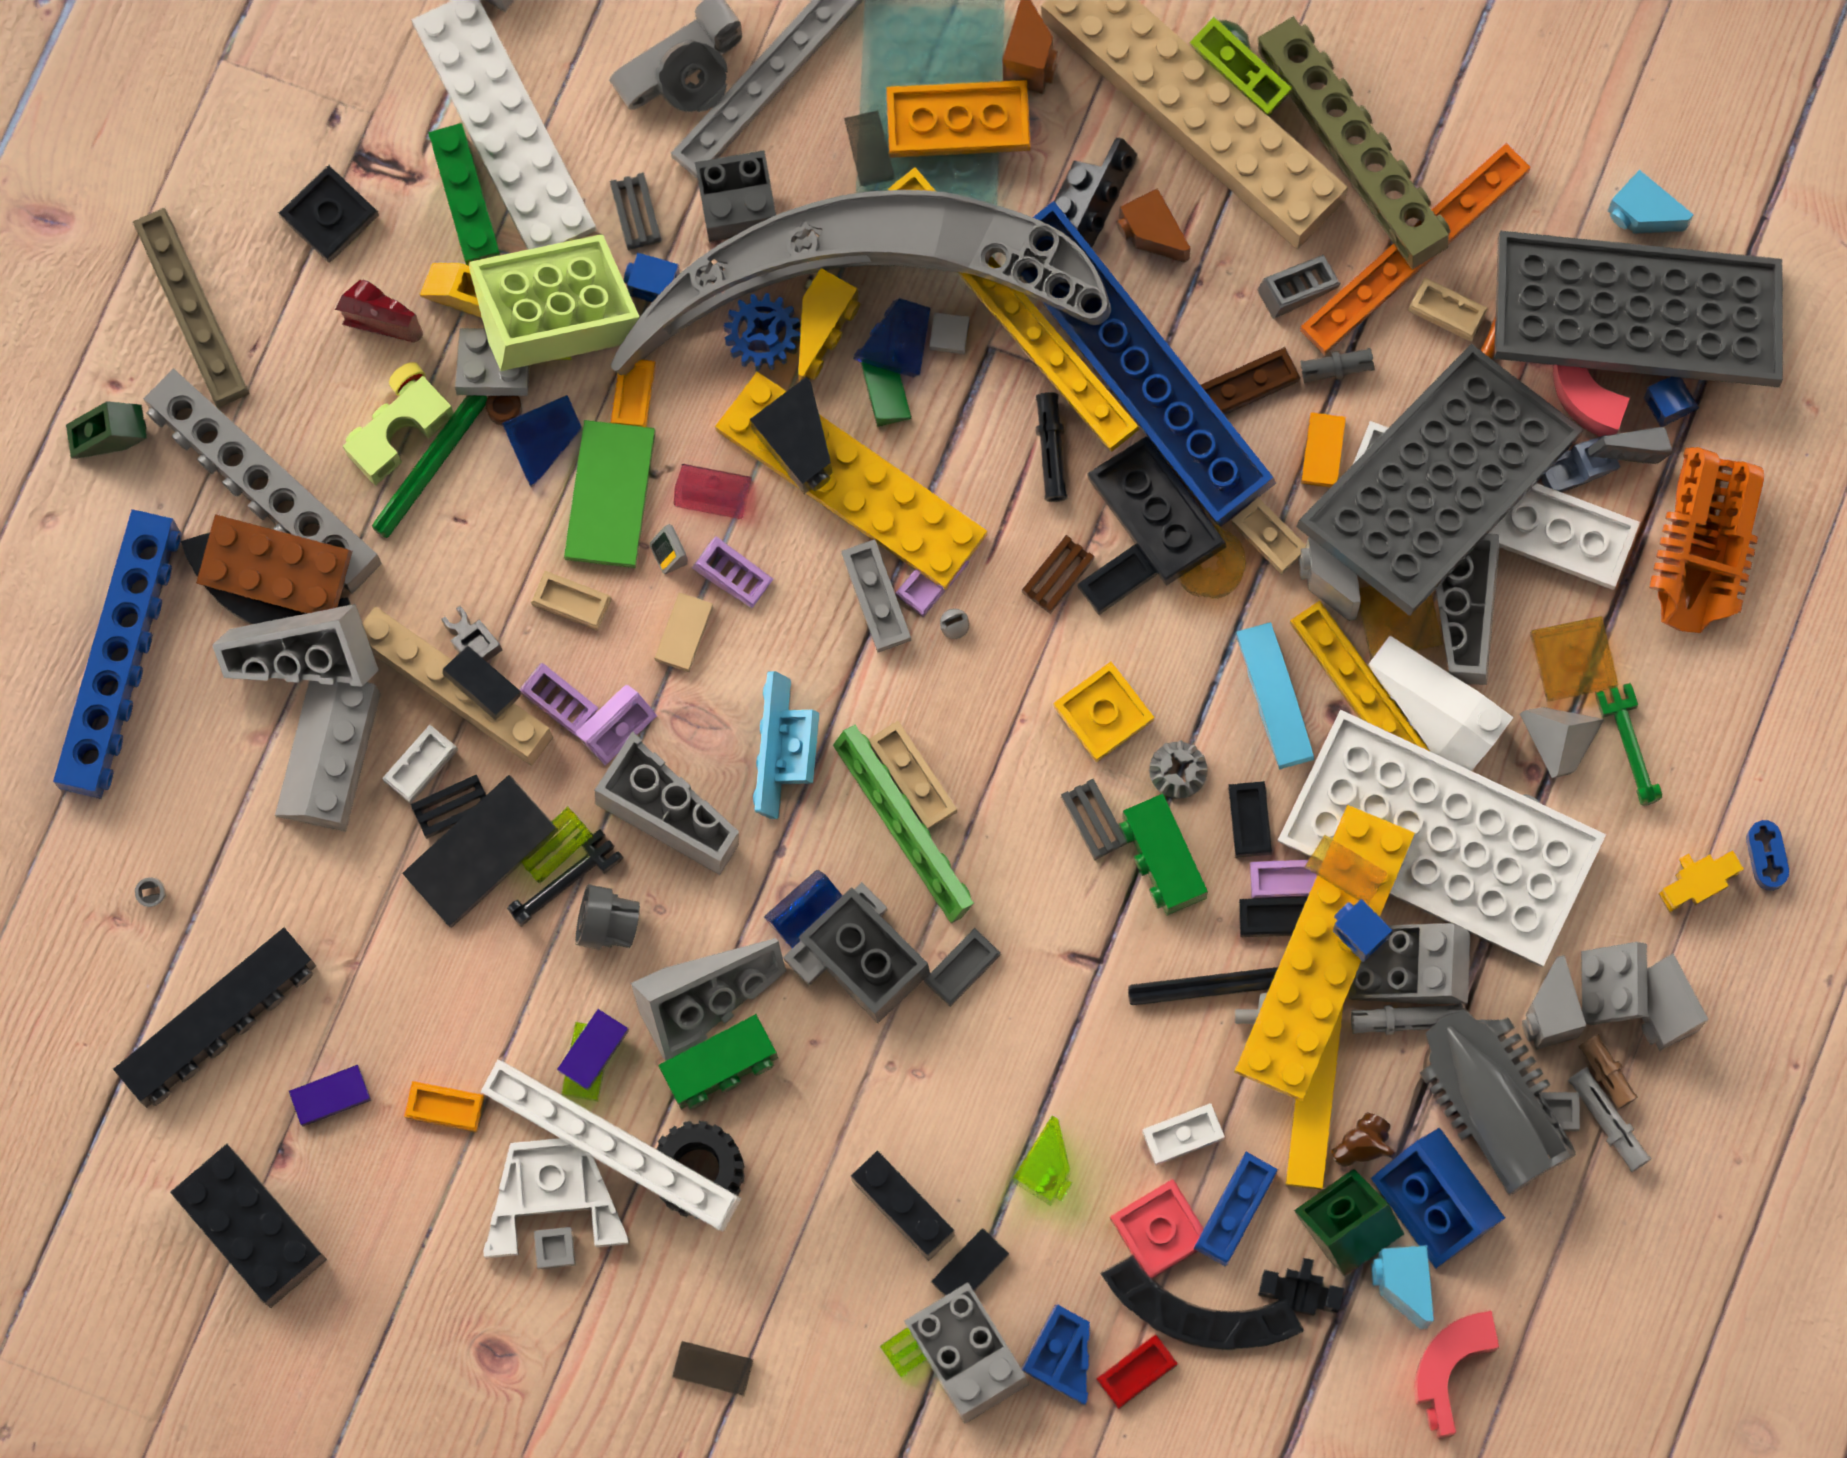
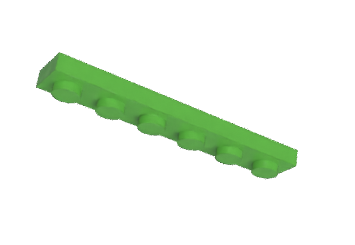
M856 725L843 730L833 744L834 748L950 923L961 919L974 904L968 888L958 880L951 869L948 858L943 853H940L931 839L928 828L923 823H920L911 809L908 798L903 793H900L892 781L889 769L879 761L872 750L869 739L864 734H861Z

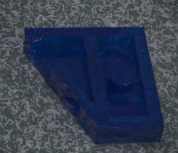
M901 298L894 300L885 311L882 321L877 323L869 333L871 336L866 343L856 351L853 360L913 378L919 376L931 308Z
M568 395L502 423L530 487L537 484L582 430Z

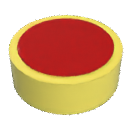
M415 362L404 364L391 375L389 386L396 395L400 396V390L412 380L417 381L422 376L425 377V373Z

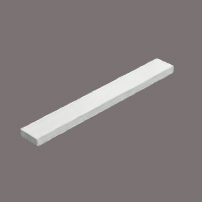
M497 1060L481 1090V1093L720 1231L725 1230L741 1200L737 1195L501 1060Z

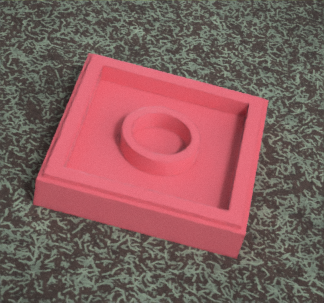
M1174 1179L1110 1216V1220L1130 1253L1134 1254L1140 1265L1152 1279L1198 1252L1193 1248L1204 1228Z

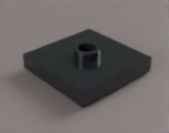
M330 165L324 168L278 213L328 263L379 216L378 211Z

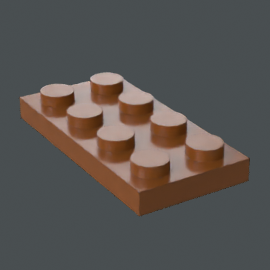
M215 514L196 583L304 613L333 609L338 607L353 551Z

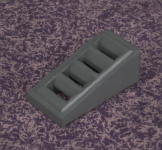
M1321 255L1264 278L1258 288V293L1272 318H1276L1338 288L1340 282L1326 257ZM1315 269L1323 281L1320 285L1311 272ZM1301 276L1304 277L1309 289L1306 290L1300 279ZM1290 282L1296 294L1292 295L1286 283Z
M1665 427L1603 436L1587 449L1591 457L1658 464L1672 454V448Z

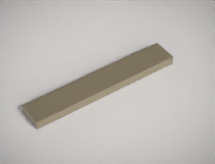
M165 207L133 221L216 407L219 408L250 394Z

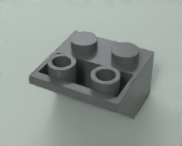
M765 150L695 162L709 242L730 239L749 227L776 216Z

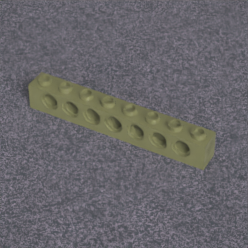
M1293 16L1258 37V52L1268 67L1292 88L1289 94L1290 98L1413 270L1448 248L1450 228L1441 215L1436 216L1429 207L1431 202L1426 192L1421 187L1416 189L1411 182V173L1402 160L1396 161L1391 154L1392 147L1386 136L1382 132L1377 134L1371 125L1373 123L1367 109L1363 105L1358 107L1352 99L1353 92L1344 78L1339 80L1332 71L1334 66L1327 53L1324 51L1319 52L1313 44L1315 39L1310 29L1305 24L1300 26ZM1299 55L1305 57L1306 60L1301 63H1295L1290 58ZM1319 82L1324 84L1325 87L1320 90H1314L1309 85ZM1338 109L1345 114L1340 117H1332L1328 112ZM1357 136L1364 141L1360 144H1351L1347 140ZM1370 164H1379L1383 169L1378 172H1372L1366 167ZM1391 191H1398L1403 196L1399 199H1390L1386 194ZM1415 218L1419 219L1422 224L1418 227H1411L1405 222Z

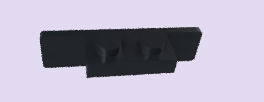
M1115 138L1102 166L1074 160L1054 200L1091 248L1102 231L1105 221L1118 199L1119 193L1137 158V153L1122 138Z

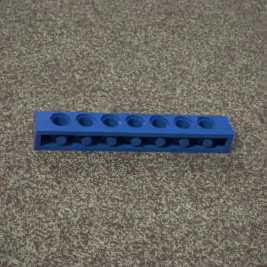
M131 509L53 782L60 790L102 799L104 790H109L111 786L113 769H110L114 755L118 756L122 748L123 735H120L123 722H128L131 717L133 701L130 700L133 687L137 688L141 682L143 668L140 666L143 653L147 654L151 647L152 633L149 631L152 620H157L161 612L162 599L159 596L162 585L167 586L171 577L172 566L169 565L172 551L177 552L181 542V531H178L179 527L173 518ZM150 546L157 547V553L153 558L148 560L141 559V554L145 548ZM139 580L148 581V585L143 592H131L135 582ZM128 614L138 615V620L133 626L122 627V620ZM122 647L128 648V654L122 661H112V655L115 650ZM112 681L118 682V689L114 694L109 696L102 695V689L105 684ZM102 715L109 717L108 724L103 729H92L93 721L97 717ZM87 751H99L98 758L94 763L83 764L82 759Z

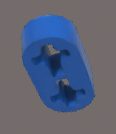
M1761 820L1749 829L1746 843L1756 883L1767 891H1774L1781 888L1787 881L1789 865L1779 827L1769 820ZM1760 829H1764L1766 835L1772 834L1773 836L1768 842L1769 852H1765L1762 841H1756L1754 838L1760 833ZM1769 858L1771 859L1773 869H1780L1781 872L1776 877V882H1772L1770 876H1763L1762 874L1768 868L1767 859Z

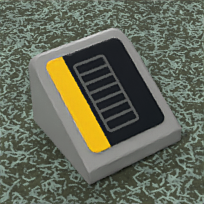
M668 524L650 543V548L664 574L683 567L688 562L686 552L673 525Z

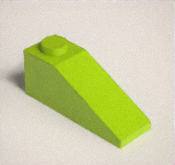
M1215 17L1189 43L1211 66L1268 116L1289 96L1292 88Z

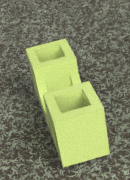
M424 376L417 381L412 380L400 390V396L390 405L386 403L379 407L373 414L371 422L364 428L358 427L354 429L345 440L347 443L343 445L347 456L375 486L402 463L397 451L391 446L392 436L397 430L407 426L415 427L430 439L446 425L454 414L452 406Z

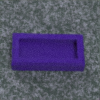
M597 1009L557 1068V1071L589 1091L629 1032V1028L600 1009Z
M358 1065L289 1091L302 1127L371 1101Z

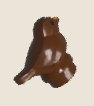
M1365 1113L1362 1119L1357 1121L1356 1128L1347 1132L1343 1137L1342 1143L1331 1150L1334 1160L1340 1166L1348 1167L1355 1162H1367L1381 1156L1393 1158L1395 1151L1384 1143L1389 1137L1390 1124L1376 1114Z

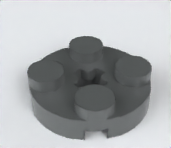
M687 40L673 46L666 52L656 69L655 76L658 81L659 90L669 104L681 111L702 112L714 107L725 94L727 84H725L727 79L726 72L728 73L724 58L716 49L705 43ZM699 68L700 72L697 77L700 81L698 84L695 85L690 82L686 85V72L689 69L694 71Z

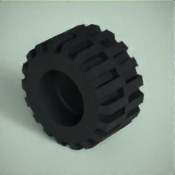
M691 1121L683 1122L684 1126L677 1128L675 1125L669 1129L670 1133L666 1137L662 1135L658 1140L659 1145L656 1150L677 1162L683 1155L692 1150L711 1152L719 1163V1173L714 1183L737 1196L741 1191L740 1186L741 1183H744L745 1176L743 1172V1159L734 1139L729 1133L726 1134L721 1127L708 1125L705 1121H699V1124H692ZM659 1196L672 1211L675 1210L685 1217H688V1215L694 1216Z

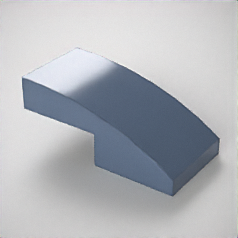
M1601 436L1576 444L1571 450L1566 451L1541 477L1544 486L1559 492H1565L1618 470L1620 464L1615 459L1589 456L1587 449L1603 437Z

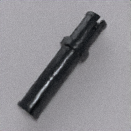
M1054 392L1036 395L1039 425L1036 426V435L1040 437L1045 490L1044 500H1047V502H1058L1068 498L1066 494L1061 437L1065 431L1064 425L1060 423L1059 394Z

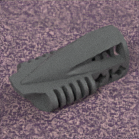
M1462 1009L1443 1017L1426 1032L1431 1049L1429 1057L1431 1065L1422 1070L1420 1074L1426 1084L1438 1078L1439 1082L1432 1086L1430 1091L1433 1095L1443 1090L1446 1091V1094L1437 1099V1102L1440 1106L1450 1101L1454 1104L1444 1111L1447 1118L1459 1112L1460 1117L1451 1122L1454 1129L1464 1124L1468 1127L1458 1134L1459 1138L1462 1141L1473 1135L1504 1185L1508 1195H1512L1529 1185L1532 1180L1569 1160L1576 1153L1572 1143L1540 1093L1548 1088L1550 1083L1547 1079L1536 1085L1533 1082L1543 1075V1072L1540 1068L1530 1073L1527 1072L1526 1069L1536 1063L1533 1056L1522 1062L1519 1058L1525 1055L1529 1049L1526 1045L1515 1050L1512 1048V1046L1522 1040L1519 1033L1509 1038L1505 1037L1506 1034L1515 1028L1509 1017L1503 1020H1477L1466 1009Z

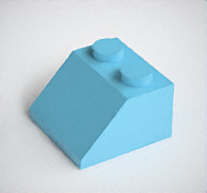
M1427 1246L1382 1249L1377 1259H1374V1263L1371 1264L1373 1286H1379L1380 1295L1419 1329H1428L1433 1323L1434 1317Z

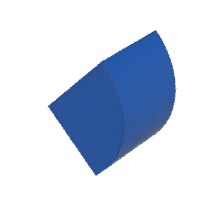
M1669 377L1649 386L1644 395V399L1660 427H1664L1699 409L1685 382L1680 377Z

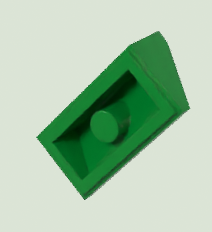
M894 351L860 354V364L877 427L911 419Z

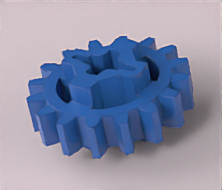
M765 293L762 301H758L756 295L751 294V303L746 304L741 299L738 301L739 312L729 310L728 315L733 322L724 323L725 332L730 334L724 337L726 346H733L730 350L733 358L742 355V366L746 367L752 361L755 364L756 371H760L762 363H767L769 369L774 370V361L779 360L784 365L787 363L786 352L796 354L797 349L793 342L800 341L801 333L795 330L801 327L799 318H792L795 314L792 306L783 309L784 301L782 297H779L773 303L770 300L769 293ZM745 321L747 330L739 338L740 326ZM786 326L785 338L783 342L780 343L778 334L782 332L783 327ZM759 328L763 331L768 330L769 334L766 336L762 333L757 334L756 330ZM759 350V351H767V352L759 353V352H754V351Z

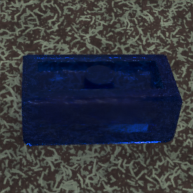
M816 870L772 908L764 918L783 940L793 948L801 941L799 937L843 895L823 872Z

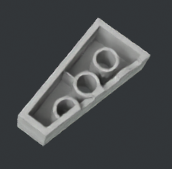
M356 604L232 628L212 645L224 678L268 681L270 678L286 679V682L299 683L301 680H311L329 685L343 682L350 683V686L362 687L378 671Z
M632 731L596 787L595 804L720 875L739 846V831L706 800L703 801L682 777L679 778L665 765V761L655 752L650 751Z

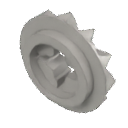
M1181 740L1165 743L1154 752L1149 767L1150 778L1156 789L1165 796L1178 799L1192 796L1198 792L1205 783L1208 771L1205 756L1202 755L1195 745H1190ZM1173 756L1180 764H1189V767L1184 772L1186 782L1177 773L1165 776L1173 767Z

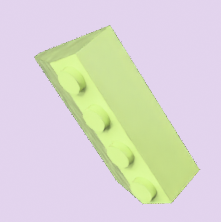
M603 234L469 262V269L488 343L500 371L620 346L640 318Z

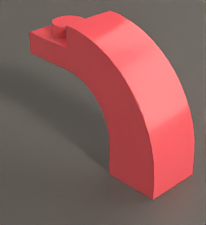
M1553 365L1555 390L1559 401L1569 416L1584 429L1600 437L1617 434L1630 398L1601 387L1593 380L1587 368Z
M1492 1311L1468 1315L1449 1324L1432 1340L1421 1357L1415 1376L1416 1404L1431 1402L1432 1408L1426 1409V1415L1430 1431L1437 1430L1438 1439L1453 1436L1456 1433L1448 1397V1379L1453 1367L1464 1358L1494 1352L1499 1348Z

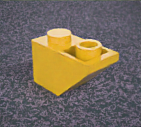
M432 263L420 297L482 318L469 266L462 263Z

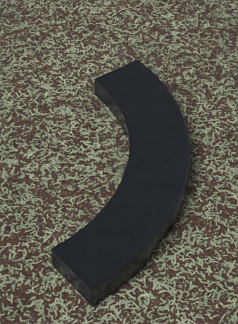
M210 532L181 541L185 555L197 577ZM204 586L220 605L250 625L308 614ZM348 597L339 600L338 607L351 605Z
M1134 1254L1101 1272L1110 1289L1130 1311H1133L1154 1329L1192 1345L1224 1350L1262 1347L1287 1340L1304 1332L1303 1326L1286 1297L1274 1303L1253 1309L1235 1311L1215 1310L1189 1303L1161 1287L1143 1269Z

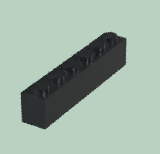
M283 927L113 1068V1070L146 1108L150 1104L154 1106L160 1104L171 1094L169 1089L179 1080L182 1082L189 1080L199 1071L198 1065L208 1056L214 1058L222 1053L228 1046L226 1041L237 1032L241 1035L253 1027L257 1021L255 1017L263 1010L267 1009L270 1011L277 1007L285 998L283 994L293 985L300 987L312 977L313 972L311 970L316 967V964Z

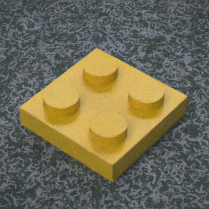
M1112 661L1053 703V707L1096 763L1151 724L1155 719Z

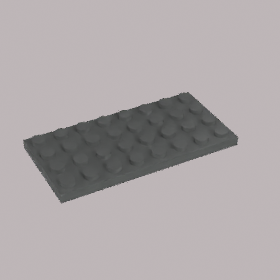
M1500 231L1497 244L1494 359L1780 387L1783 381L1782 259Z
M1470 344L1299 519L1296 527L1411 616L1581 436L1583 429L1486 354Z

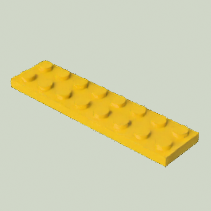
M757 371L715 425V430L799 488L752 431L750 419L787 392ZM819 414L833 473L829 475L831 478L826 485L817 491L811 489L806 494L870 539H875L876 543L913 569L922 572V575L936 585L942 586L946 591L950 582L988 535L987 530Z
M1350 805L1346 806L1234 1073L1303 1102L1361 963V960L1333 932L1334 925L1337 922L1334 916L1348 902L1354 906L1361 899L1379 917L1381 916L1415 832Z

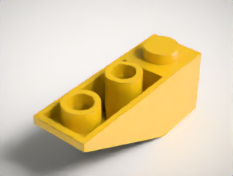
M822 268L803 296L798 370L799 382L805 377L813 380L818 377L824 366L823 356L828 349L832 351L835 349L842 337L841 327L846 319L849 321L853 320L861 305L858 302V288Z

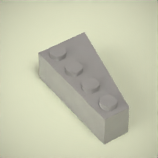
M1487 534L1436 588L1449 673L1465 684L1487 685L1500 548L1499 534Z

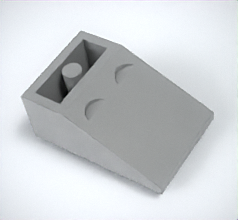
M1455 923L1388 925L1393 930L1390 938L1364 963L1361 961L1349 990V999L1433 1005L1468 1004L1471 932Z
M969 1283L964 1284L904 1321L964 1423L969 1422L1028 1386L1024 1372Z

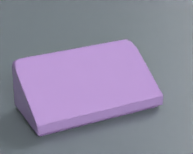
M625 685L577 730L576 735L604 765H607L619 753L632 731L638 735L657 715L637 691L629 685Z

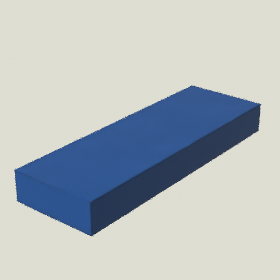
M1246 1151L1193 1249L1226 1267L1278 1169Z

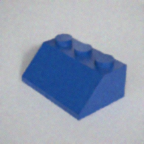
M1440 1127L1414 1142L1371 1177V1180L1418 1245L1427 1246L1428 1259L1435 1268L1444 1264L1505 1219L1502 1212Z

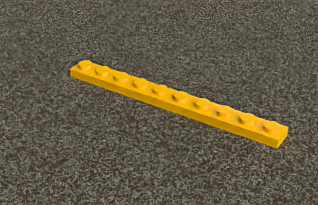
M916 167L888 188V190L935 191ZM991 256L988 262L989 267H1001ZM957 272L1111 452L1139 431V427L1024 293L974 274Z

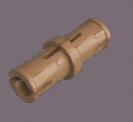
M1599 1034L1578 1046L1596 1072L1594 1078L1597 1082H1602L1616 1104L1617 1109L1626 1106L1638 1098L1620 1070L1623 1068L1621 1063L1614 1061Z

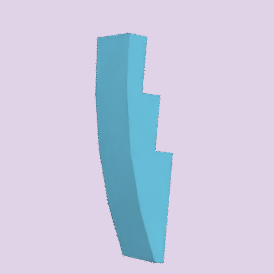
M1271 622L1236 631L1237 641L1258 703L1259 714L1279 770L1314 760L1301 711Z

